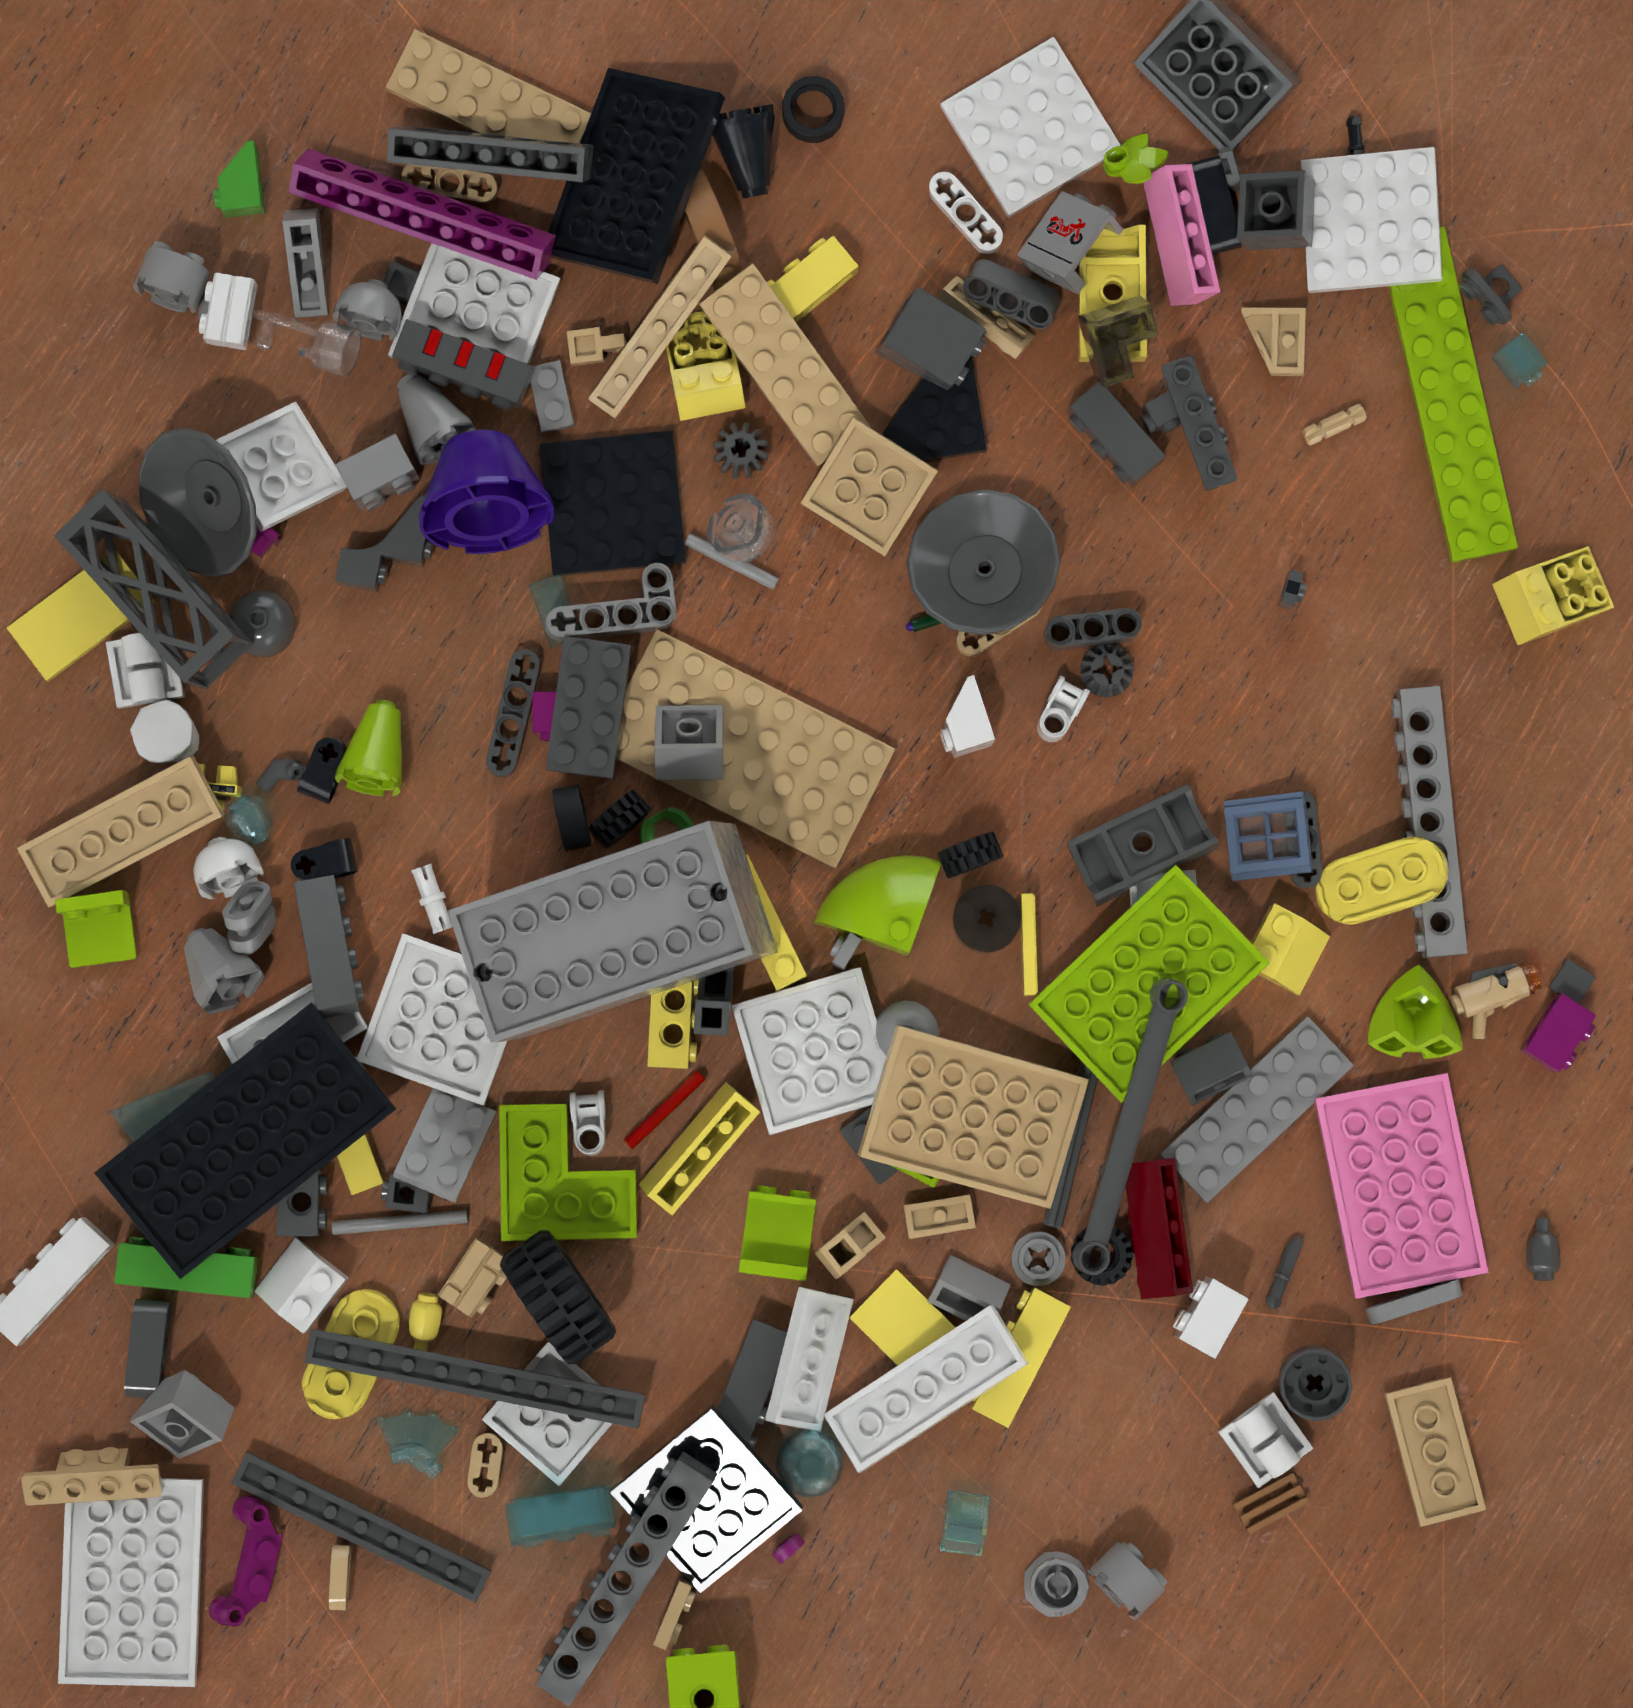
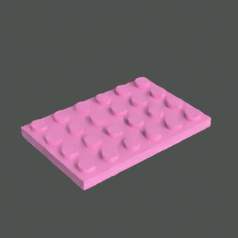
M1448 1073L1316 1098L1315 1107L1354 1298L1357 1299L1489 1273Z

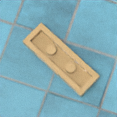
M956 276L943 288L937 298L986 329L984 335L997 344L1000 350L1016 359L1030 345L1035 336L1012 318L967 298L963 292L964 281Z

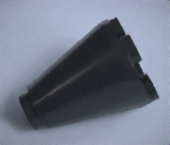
M773 104L753 107L754 114H752L751 108L728 112L729 119L726 112L720 113L712 133L737 191H741L742 199L768 194L767 186L770 185L775 122Z

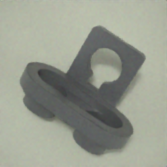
M1503 265L1498 266L1484 279L1472 268H1468L1462 273V283L1459 284V289L1467 299L1472 300L1476 298L1483 306L1480 313L1487 323L1492 326L1496 323L1505 325L1512 319L1511 313L1505 304L1516 296L1522 288ZM1496 278L1504 279L1509 287L1508 293L1504 296H1497L1490 287L1491 281Z

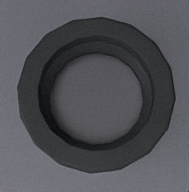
M819 76L803 77L793 82L785 92L782 101L783 122L788 132L796 139L807 143L823 142L833 137L841 127L844 119V98L839 88L829 79ZM807 91L821 92L832 103L833 113L831 119L819 128L810 129L804 127L797 121L794 115L793 107L795 101L801 94Z
M579 785L553 789L554 807L565 851L590 847L592 845Z

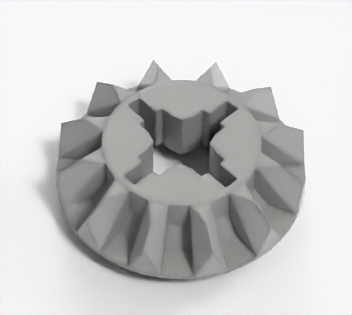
M1031 1232L1023 1236L1012 1250V1266L1016 1275L1025 1283L1033 1286H1044L1054 1282L1061 1275L1065 1267L1066 1257L1063 1246L1054 1236L1045 1232ZM1029 1247L1038 1253L1043 1250L1045 1251L1047 1248L1050 1249L1044 1258L1047 1263L1046 1266L1049 1268L1048 1270L1039 1265L1027 1269L1033 1259L1030 1255L1031 1252L1028 1250Z

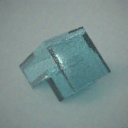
M948 1490L940 1551L982 1557L988 1526L990 1496Z

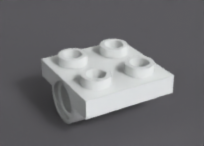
M141 633L130 634L122 637L120 640L106 642L118 709L185 697L182 679Z
M1271 1392L1218 1430L1220 1436L1258 1488L1270 1479H1274L1291 1469L1300 1461L1301 1457L1314 1449L1274 1392Z

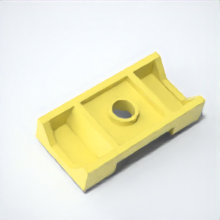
M1136 225L1123 229L1120 235L1103 229L1078 265V275L1085 282V286L1079 293L1078 360L1079 362H1145L1147 358L1146 225ZM1108 284H1116L1121 288L1122 296L1117 300H1109L1104 296L1103 288Z

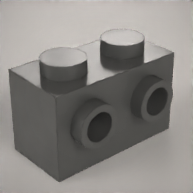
M1231 1032L1225 1035L1223 1033L1216 1034L1210 1037L1205 1045L1196 1049H1185L1176 1055V1059L1170 1061L1192 1106L1252 1077L1250 1068Z

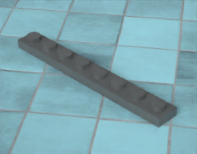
M249 1451L246 1452L231 1482L475 1603L492 1571Z

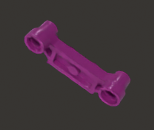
M250 1495L239 1497L233 1505L234 1517L244 1523L247 1529L231 1596H218L213 1599L209 1606L211 1619L221 1625L239 1626L244 1621L245 1616L260 1602H267L283 1535L275 1532L269 1518L268 1509L258 1499Z

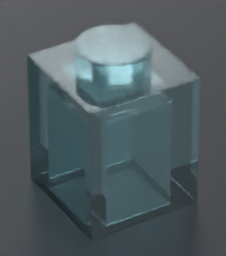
M1524 332L1497 351L1492 357V360L1515 389L1524 383L1528 388L1544 376L1541 370L1548 364Z

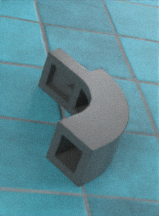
M735 967L699 979L695 1000L694 1034L728 1036Z

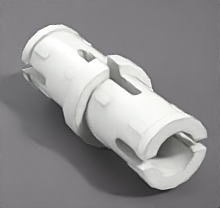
M431 863L423 866L422 869L419 867L411 870L414 875L422 898L419 900L420 905L425 906L433 929L432 932L435 934L443 931V929H450L453 926L443 900L446 898L444 891L440 892Z

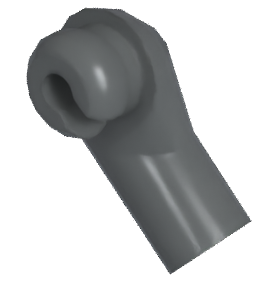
M294 758L276 759L269 765L256 784L269 793L279 780H300L304 766L301 761Z

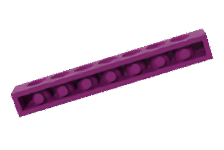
M309 148L293 165L288 193L535 280L540 277L550 264L556 237L554 234Z

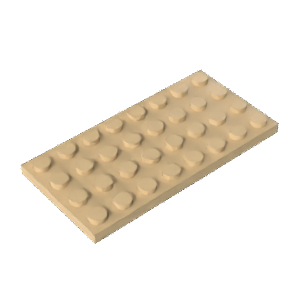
M656 629L625 690L616 759L656 779L654 749L656 706L723 705V779L659 781L836 869L896 749Z

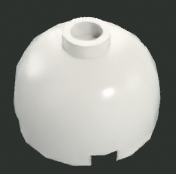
M217 837L210 840L207 844L208 846L204 847L196 857L193 869L198 892L207 899H215L213 893L224 892L225 898L232 897L242 885L258 881L257 875L263 876L264 874L261 863L252 847L246 842L227 839L226 837Z

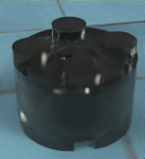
M980 885L965 892L956 903L952 914V929L957 940L965 948L980 954L996 953L1008 946L1016 937L1021 922L1020 910L1015 899L1006 890L995 885ZM981 911H984L987 915L993 914L992 928H988L985 924L981 926L978 924L977 921L981 918Z

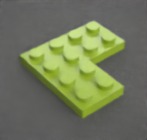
M568 1104L499 1105L501 1241L527 1240L540 1230H548L556 1240L637 1238L636 1170L569 1171Z

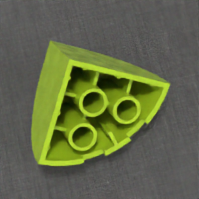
M903 855L868 863L843 878L831 890L818 909L813 923L849 935L851 932L865 942L908 957L936 881L941 861L922 856Z

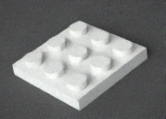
M297 402L291 403L216 440L230 451L247 477L256 504V525L260 532L345 491L347 488L341 474Z
M549 1341L524 1369L526 1371L600 1385L577 1364H567ZM497 1401L482 1419L558 1486L562 1484L612 1425V1423L501 1401Z

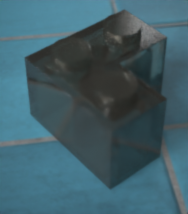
M1140 295L1077 316L1094 379L1102 387H1106L1134 378L1127 345L1158 336L1150 303Z

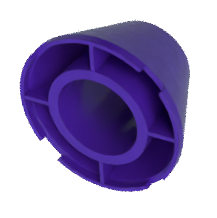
M473 430L451 438L444 445L419 511V526L427 540L443 549L448 550L449 545L465 548L466 554L496 553L520 547L541 535L540 529L546 523L550 525L553 521L554 506L550 495L511 437L494 430Z

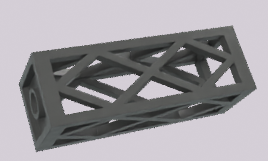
M104 489L100 490L54 535L184 683L206 690L254 644L125 499ZM119 522H121L126 527V529L117 527L116 525ZM103 537L105 539L110 569L99 558L97 543ZM114 537L132 542L139 580L121 576ZM143 548L153 558L157 585L150 584L148 581ZM165 572L184 593L167 588ZM126 587L141 591L143 606ZM151 594L160 597L166 632L155 620ZM170 599L189 605L195 644L176 638ZM199 610L209 620L212 638L206 644ZM231 641L232 643L223 651V647ZM182 650L195 653V655L189 659ZM211 658H213L214 660L202 672H200V669Z

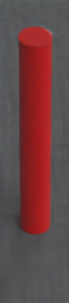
M696 1070L635 1128L624 1141L634 1149L706 1079Z

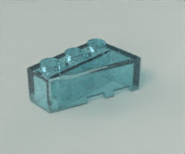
M611 1484L510 1499L505 1506L511 1547L522 1545L523 1548L539 1546L543 1544L542 1541L556 1539V1542L576 1540V1535L590 1533V1537L609 1535L610 1528H615L617 1525L613 1496L610 1493Z

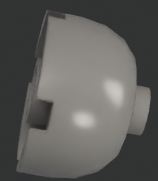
M370 279L368 282H358L349 285L340 295L332 317L337 324L339 319L346 322L345 329L351 333L381 341L383 335H390L389 340H393L396 337L402 313L398 299L387 289L388 286L382 281Z
M902 1000L891 1003L879 1013L876 1019L875 1036L879 1048L886 1056L896 1025L939 1036L940 1033L936 1017L927 1007L916 1001Z

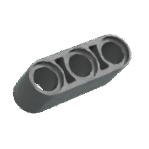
M985 259L978 260L973 264L963 283V292L970 300L1036 329H1045L1052 323L1061 303L1060 295L1053 288Z
M1131 608L1058 616L1048 622L1043 638L1048 647L1053 650L1123 643L1133 640L1138 635L1142 627V619L1138 612ZM1122 617L1130 618L1135 625L1134 631L1130 633L1121 632L1117 627V620ZM1089 621L1098 623L1101 627V635L1098 637L1088 636L1084 631V624ZM1057 625L1065 627L1068 631V639L1062 642L1054 640L1050 634L1051 628Z
M147 1299L135 1300L125 1376V1397L147 1399L164 1380L171 1321V1302Z

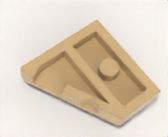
M1242 307V316L1270 375L1305 376L1306 308Z

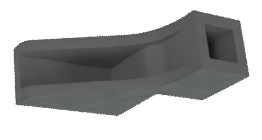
M425 495L420 496L388 535L377 545L359 550L341 548L335 577L338 585L378 592L379 585H385L388 574V565L384 564V560L424 567L425 559H431L434 546L433 543L425 538L419 526V511Z

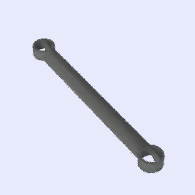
M1171 978L1158 980L1150 990V1000L1153 1006L1084 1239L1073 1250L1072 1258L1075 1266L1089 1275L1102 1273L1110 1263V1253L1107 1247L1175 1017L1177 1012L1183 1009L1187 1002L1188 994L1185 986ZM1174 984L1177 987L1178 998L1172 1006L1166 1008V995L1170 986ZM1094 1246H1098L1101 1252L1100 1260L1094 1267L1089 1268L1088 1259L1090 1252Z

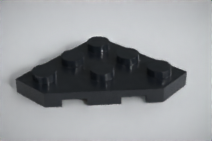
M970 356L965 364L969 371L960 386L953 384L950 389L946 390L922 378L884 430L883 436L924 462L986 452L987 448L972 357Z

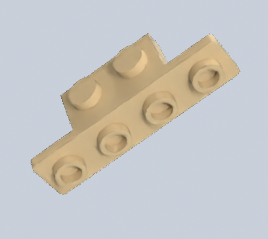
M107 1447L102 1450L83 1451L74 1449L68 1452H61L56 1471L22 1474L21 1481L25 1504L29 1506L160 1497L162 1485L159 1466L157 1464L129 1466V1448L117 1449L115 1447Z

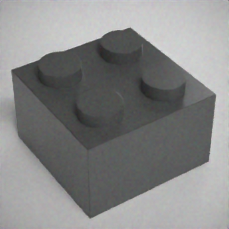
M1305 170L1240 174L1237 239L1247 250L1312 247L1315 182Z

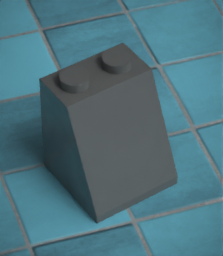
M917 287L906 299L875 353L948 390L953 384L960 386L969 371L965 364L971 355L976 358L986 342L985 339L981 338L986 329Z

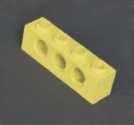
M699 980L651 995L647 1067L690 1069V1062H696L697 1042H691L692 1029H694L695 1019L693 995H697ZM679 991L684 995L685 1003L679 1010H671L667 1006L666 999L671 992ZM671 1025H678L683 1030V1037L676 1044H670L665 1039V1030Z

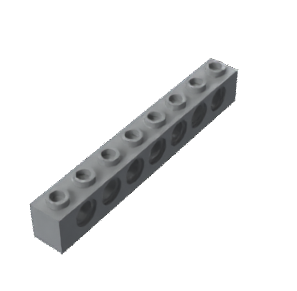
M1440 686L1400 689L1395 693V698L1391 699V713L1393 719L1398 718L1399 731L1394 733L1396 752L1401 751L1402 765H1398V780L1400 785L1405 786L1406 798L1401 799V811L1403 818H1408L1409 831L1405 832L1404 838L1418 837L1435 843L1444 853L1449 869L1447 883L1441 897L1411 907L1413 918H1418L1419 931L1415 932V947L1417 952H1422V959L1468 954L1441 689ZM1416 714L1423 717L1426 724L1424 731L1418 732L1412 729L1410 726V717ZM1415 748H1423L1427 751L1429 761L1426 765H1420L1414 760L1413 752ZM1419 781H1426L1431 785L1432 795L1430 798H1423L1417 793L1416 787ZM1423 814H1429L1435 819L1436 826L1432 832L1425 831L1421 827L1420 818ZM1434 914H1440L1445 918L1446 927L1442 932L1433 930L1430 925V919Z

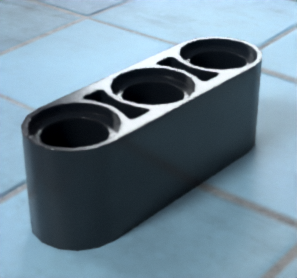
M1220 156L1186 163L1192 164L1212 255L1241 248L1242 244L1237 239L1238 223Z

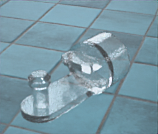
M258 309L254 310L253 317L262 320L259 336L255 338L254 342L257 348L269 350L273 347V341L271 340L276 324L316 336L312 348L300 347L297 350L298 356L311 359L314 369L344 378L348 377L353 371L361 349V332L359 329L329 320L325 321L321 326H317L277 313Z

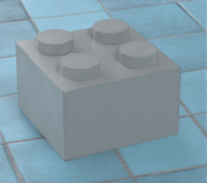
M396 433L335 464L361 511L365 508L368 511H372L386 503L385 498L394 493H397L398 496L404 495L416 487L414 483L420 481Z

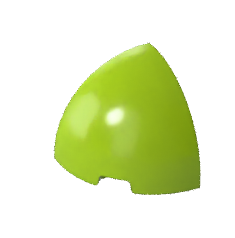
M1420 965L1407 971L1388 989L1380 1000L1371 1019L1368 1044L1385 1054L1401 1058L1404 1052H1420L1424 1059H1432L1463 1050L1459 1027L1448 1001L1436 982Z

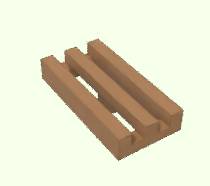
M1290 1472L1232 1504L1250 1535L1303 1507L1309 1501L1298 1484L1294 1473ZM1290 1482L1291 1489L1246 1513L1244 1512L1242 1507ZM1297 1495L1298 1499L1252 1524L1250 1523L1249 1519Z

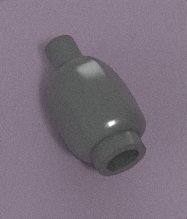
M1547 1218L1536 1219V1233L1531 1235L1527 1242V1268L1534 1274L1535 1281L1554 1280V1273L1558 1272L1561 1266L1559 1242L1550 1233L1549 1219Z

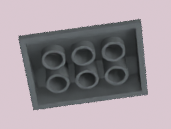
M1191 0L1133 63L1218 150L1231 146L1232 150H1234L1303 82L1223 0Z

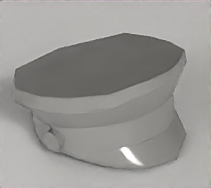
M1058 1551L1044 1552L1024 1572L1025 1598L1047 1617H1061L1081 1607L1090 1588L1088 1576L1081 1562L1069 1554Z

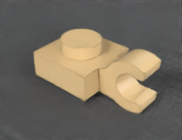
M600 327L566 331L571 366L605 362L604 352H621L626 345L624 333L602 336Z

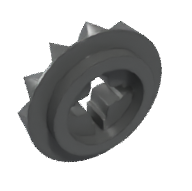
M1101 644L1090 649L1084 656L1080 666V676L1083 684L1091 693L1100 697H1114L1124 692L1133 679L1134 665L1128 653L1117 645ZM1104 657H1106L1110 666L1121 667V669L1112 673L1111 684H1108V679H1106L1104 674H1093V671L1103 667Z

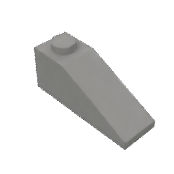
M319 208L285 210L282 223L295 318L328 315Z

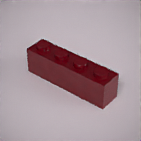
M1175 1158L1132 1163L1125 1188L1128 1201V1218L1131 1223L1133 1238L1132 1250L1136 1260L1137 1285L1140 1290L1141 1299H1151L1193 1293Z

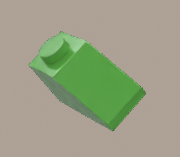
M254 140L247 141L218 176L219 188L213 189L216 209L221 208L226 218L265 213L259 152Z

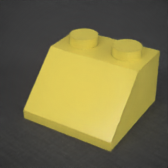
M1275 903L1270 905L1251 941L1253 946L1270 962L1259 976L1300 996L1330 936L1306 919Z

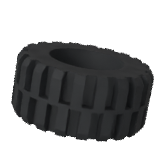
M548 1230L538 1231L502 1257L500 1267L509 1283L548 1341L567 1364H577L614 1338L616 1329L608 1314L574 1263Z

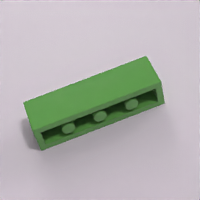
M129 1236V1242L119 1243L114 1284L252 1298L255 1293L259 1256H250L251 1249L230 1247V1253H213L182 1279H179L153 1245H149L147 1238Z

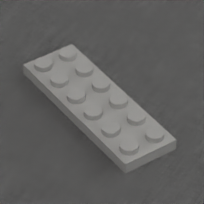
M1306 1016L1250 1069L1252 1077L1230 1087L1170 1143L1160 1155L1164 1159L1175 1158L1177 1173L1205 1203H1208L1313 1105L1316 1098H1320L1354 1065L1322 1030Z

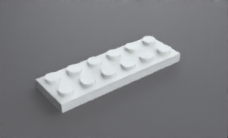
M990 1305L823 1415L857 1472L861 1473L1028 1365L1029 1362L994 1305Z

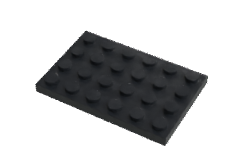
M608 68L580 143L593 145L591 179L584 182L566 181L548 233L556 235L551 258L658 284L725 97L716 91Z

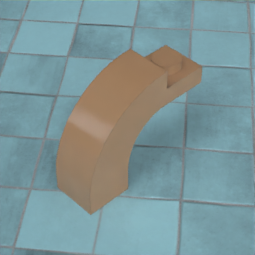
M700 170L683 214L697 244L705 235L732 254V257L712 283L715 291L743 269L718 201L703 170Z

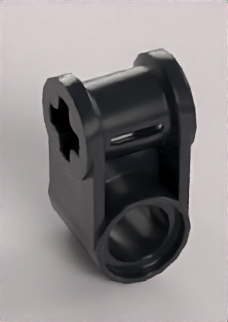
M328 737L316 743L308 765L305 767L299 780L297 792L326 804L331 802L339 784L335 780L336 770H338L337 768L347 750L344 742ZM334 744V751L338 753V756L327 761L328 755L323 753L325 747L331 748Z
M350 838L334 840L321 846L301 850L292 857L290 862L293 874L300 881L330 875L340 878L358 872ZM304 859H309L313 864L316 863V866L311 867L310 874H305L303 870H298V867L303 866Z

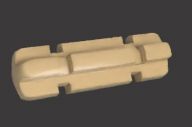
M1356 404L1348 408L1347 412L1341 411L1319 421L1318 425L1314 423L1304 428L1302 433L1308 445H1313L1320 442L1322 437L1327 439L1349 429L1351 424L1355 426L1364 422L1367 418L1364 408L1361 404Z

